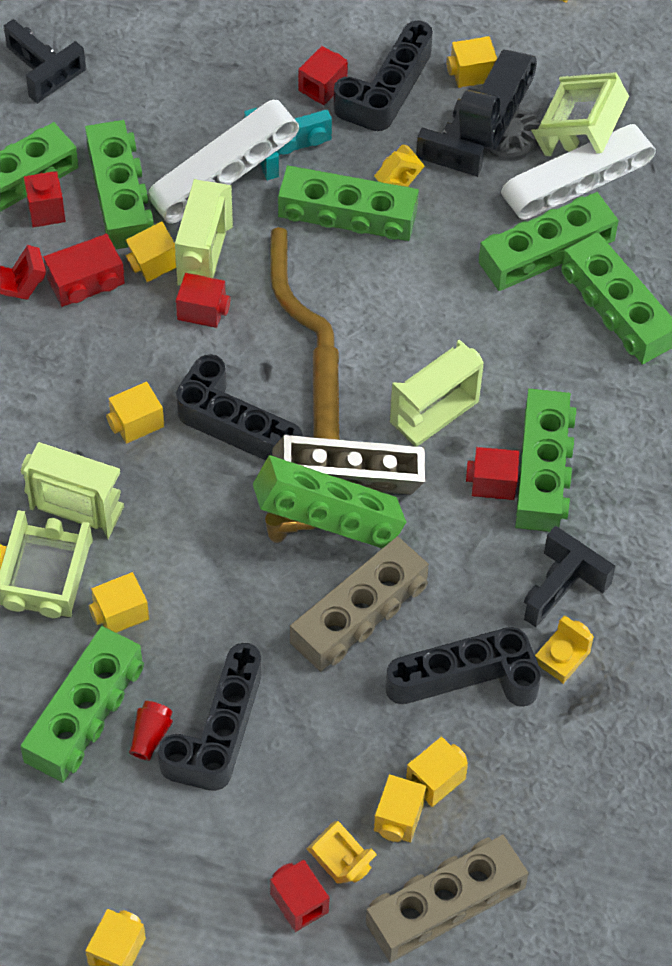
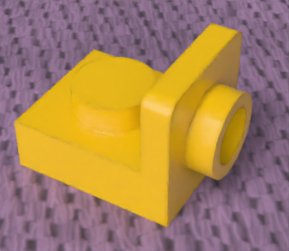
M402 144L397 151H394L383 161L382 167L374 177L378 182L408 187L425 166L408 145Z
M564 615L559 620L557 631L535 655L539 667L564 684L590 654L594 636L583 623L576 620L573 621Z

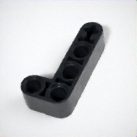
M416 20L409 22L404 27L372 83L355 77L338 79L334 85L333 109L335 115L342 120L372 131L388 129L430 59L433 37L432 27L425 21Z
M503 49L480 92L466 90L463 93L459 106L461 139L482 145L485 149H497L534 78L537 66L535 55Z
M207 354L199 357L176 391L178 417L182 423L265 461L269 455L272 456L273 447L284 435L303 437L302 430L296 424L225 393V363L217 355ZM252 430H259L260 432H250V431H252Z
M506 627L392 660L387 668L385 689L387 696L394 703L409 704L499 678L508 701L522 707L532 704L537 699L542 675L526 634L518 628ZM512 648L515 649L517 653H506L502 649ZM478 658L482 662L474 664L470 663L467 659ZM439 667L447 672L438 674L434 673L431 669ZM525 680L528 681L531 685L521 686L517 684L515 681Z
M239 643L229 650L201 739L182 734H171L161 740L158 746L159 766L162 775L166 779L213 791L223 789L228 785L261 681V654L256 646L250 643ZM246 665L243 672L244 678L239 676V670H242L243 666ZM232 696L242 698L241 701L231 703L226 699ZM222 729H228L233 732L228 736L216 734L217 731ZM174 754L185 756L184 759L178 762L168 760V757ZM210 763L222 765L220 769L215 771L205 768Z

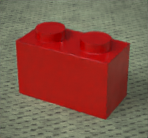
M108 234L43 256L44 264L46 265V278L61 307L71 303H79L88 297L104 291H112L118 286L125 284L123 263Z

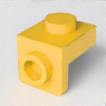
M339 821L332 822L306 848L337 884L350 881L356 883L371 870L372 867L369 865V862L377 855L371 848L364 850Z

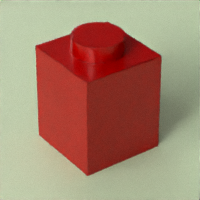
M321 46L298 69V91L324 106L334 96V85L338 79L348 77V60L344 59L339 53L332 52L326 47Z
M57 171L24 176L32 227L66 222L63 196Z
M185 273L176 298L177 320L217 328L221 315L227 316L230 307L231 297L226 295L225 281Z
M476 447L475 461H467L466 482H473L472 496L515 500L519 451Z
M304 859L295 865L292 863L285 864L273 874V878L270 879V895L295 932L329 913L330 897Z

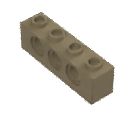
M284 435L272 449V456L380 492L413 494L425 482L424 447Z
M397 536L290 625V644L320 672L330 664L333 666L338 664L346 656L348 649L357 641L360 643L364 642L373 633L375 626L384 618L386 620L391 619L400 610L405 600L410 596L413 598L417 597L423 592L428 584L429 564ZM391 581L394 582L395 585L386 586L383 585L382 582ZM359 603H364L369 605V607L361 609L356 607L355 605ZM339 626L343 629L340 631H331L328 629V627Z
M504 835L493 840L485 838L475 844L470 853L459 859L457 856L446 859L438 866L437 871L424 877L423 874L417 875L405 883L404 889L390 896L389 893H385L375 898L369 904V908H367L366 925L391 963L525 889L529 872ZM476 871L482 872L487 875L488 879L485 881H475L469 874ZM440 890H448L455 897L450 900H442L435 893ZM411 908L417 910L421 916L416 919H408L401 912Z

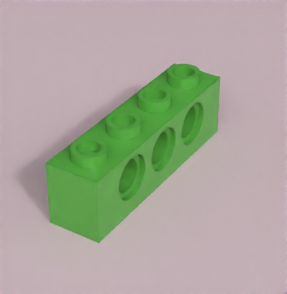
M124 120L85 126L87 148L105 232L108 234L115 249L128 248L126 239L154 226L151 209H144V204L148 203L145 183L139 184L138 178L142 177L139 157L133 158L132 152H136L134 133H127Z
M55 122L35 130L31 135L8 145L0 151V212L27 197L24 176L57 171L60 179L79 168L76 146Z
M287 165L278 195V217L286 218L290 221L318 224L328 228L335 227L351 230L360 234L367 233L383 236L392 240L410 241L417 214L419 189Z
M598 192L586 197L581 196L572 203L558 209H550L542 216L533 220L520 222L510 230L490 235L480 244L478 263L497 290L502 291L563 264L565 249L597 232L608 244L615 241L619 220Z
M599 232L565 249L562 264L564 278L577 287L582 293L585 303L589 307H594L602 317L605 326L617 334L630 355H635L643 365L672 349V316Z
M528 388L515 528L550 532L555 525L557 527L560 526L561 519H568L570 498L563 497L564 488L570 489L572 467H565L566 458H572L574 437H568V428L574 429L576 419V407H570L571 393ZM544 429H551L553 430V432L546 431ZM541 459H549L551 460V462H546ZM539 489H546L550 492H541Z
M271 455L268 456L253 482L254 491L261 510L379 548H384L395 539L406 524L397 497Z
M103 626L100 627L20 745L24 763L62 783L70 772L75 773L79 769L85 756V749L91 741L96 742L102 734L105 726L104 720L110 711L115 712L120 707L124 699L125 688L130 681L135 682L141 675L144 668L141 645ZM110 672L114 674L113 676L105 679L98 677L101 673ZM83 702L94 703L90 708L82 709L78 707ZM63 732L74 733V735L68 739L57 738V736Z

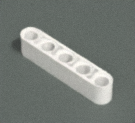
M279 100L266 102L153 184L147 195L149 201L167 223L172 224L182 220L194 179L226 185L232 184L291 141L298 133L299 124Z
M630 124L612 132L603 153H596L591 142L513 177L505 183L501 190V195L521 220H527L643 167L654 157L656 149L635 124Z

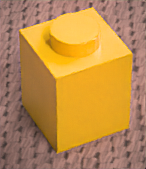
M490 36L452 42L451 56H447L446 63L450 76L454 75L458 88L484 84L497 60Z
M162 221L126 239L131 252L126 255V258L133 272L141 271L146 282L176 268L175 242Z
M147 381L108 398L110 413L106 414L107 421L111 430L115 434L119 432L126 444L164 427L163 407Z
M133 572L91 588L93 603L88 606L96 625L103 624V627L117 633L149 620L148 602Z
M441 736L407 764L406 780L426 785L425 801L433 807L466 779L467 757L457 745H450Z
M389 774L375 814L374 832L380 833L383 838L389 841L400 842L403 840L411 843L425 803L427 786Z
M107 908L85 950L88 965L132 966L146 939L144 924L141 923V920L128 911L120 910L117 913Z

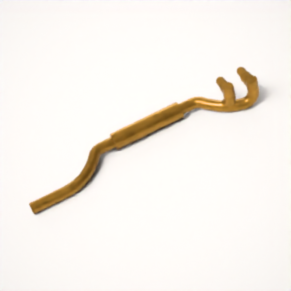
M277 227L271 230L270 277L273 292L282 308L293 319L317 334V347L313 350V438L340 440L339 351L334 347L333 328L325 318L305 307L292 293L287 276V230ZM270 512L265 516L268 536L271 541L276 543L282 542L288 532L316 528Z

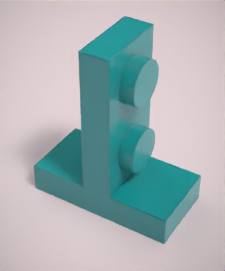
M257 108L245 110L244 118L251 114L253 111H255ZM328 109L294 118L299 124L296 136L259 163L266 180L279 177V155L289 154L295 150L320 145L332 140V117Z

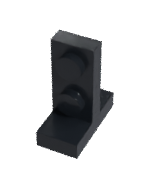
M12 19L3 25L7 48L33 69L26 74L28 95L37 104L86 70L84 48L76 41L56 54L51 46L44 45L28 27H23L16 20Z
M468 87V90L480 92V90ZM458 98L453 111L454 120L452 123H446L443 133L421 128L417 136L416 156L421 160L478 177L483 165L484 146L461 139L459 123L461 99Z
M556 525L547 534L544 554L555 562L548 570L545 582L540 587L534 585L524 599L526 604L524 620L535 628L578 578L604 593L612 584L616 567Z

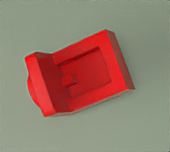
M27 245L12 268L0 266V294L25 300L29 299L37 285L44 280L46 274V265L43 263L39 247Z

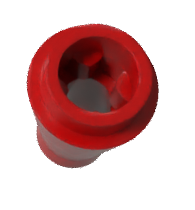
M144 701L142 708L137 709L129 754L141 760H151L154 751L173 724L171 720L173 711L170 708L157 702Z

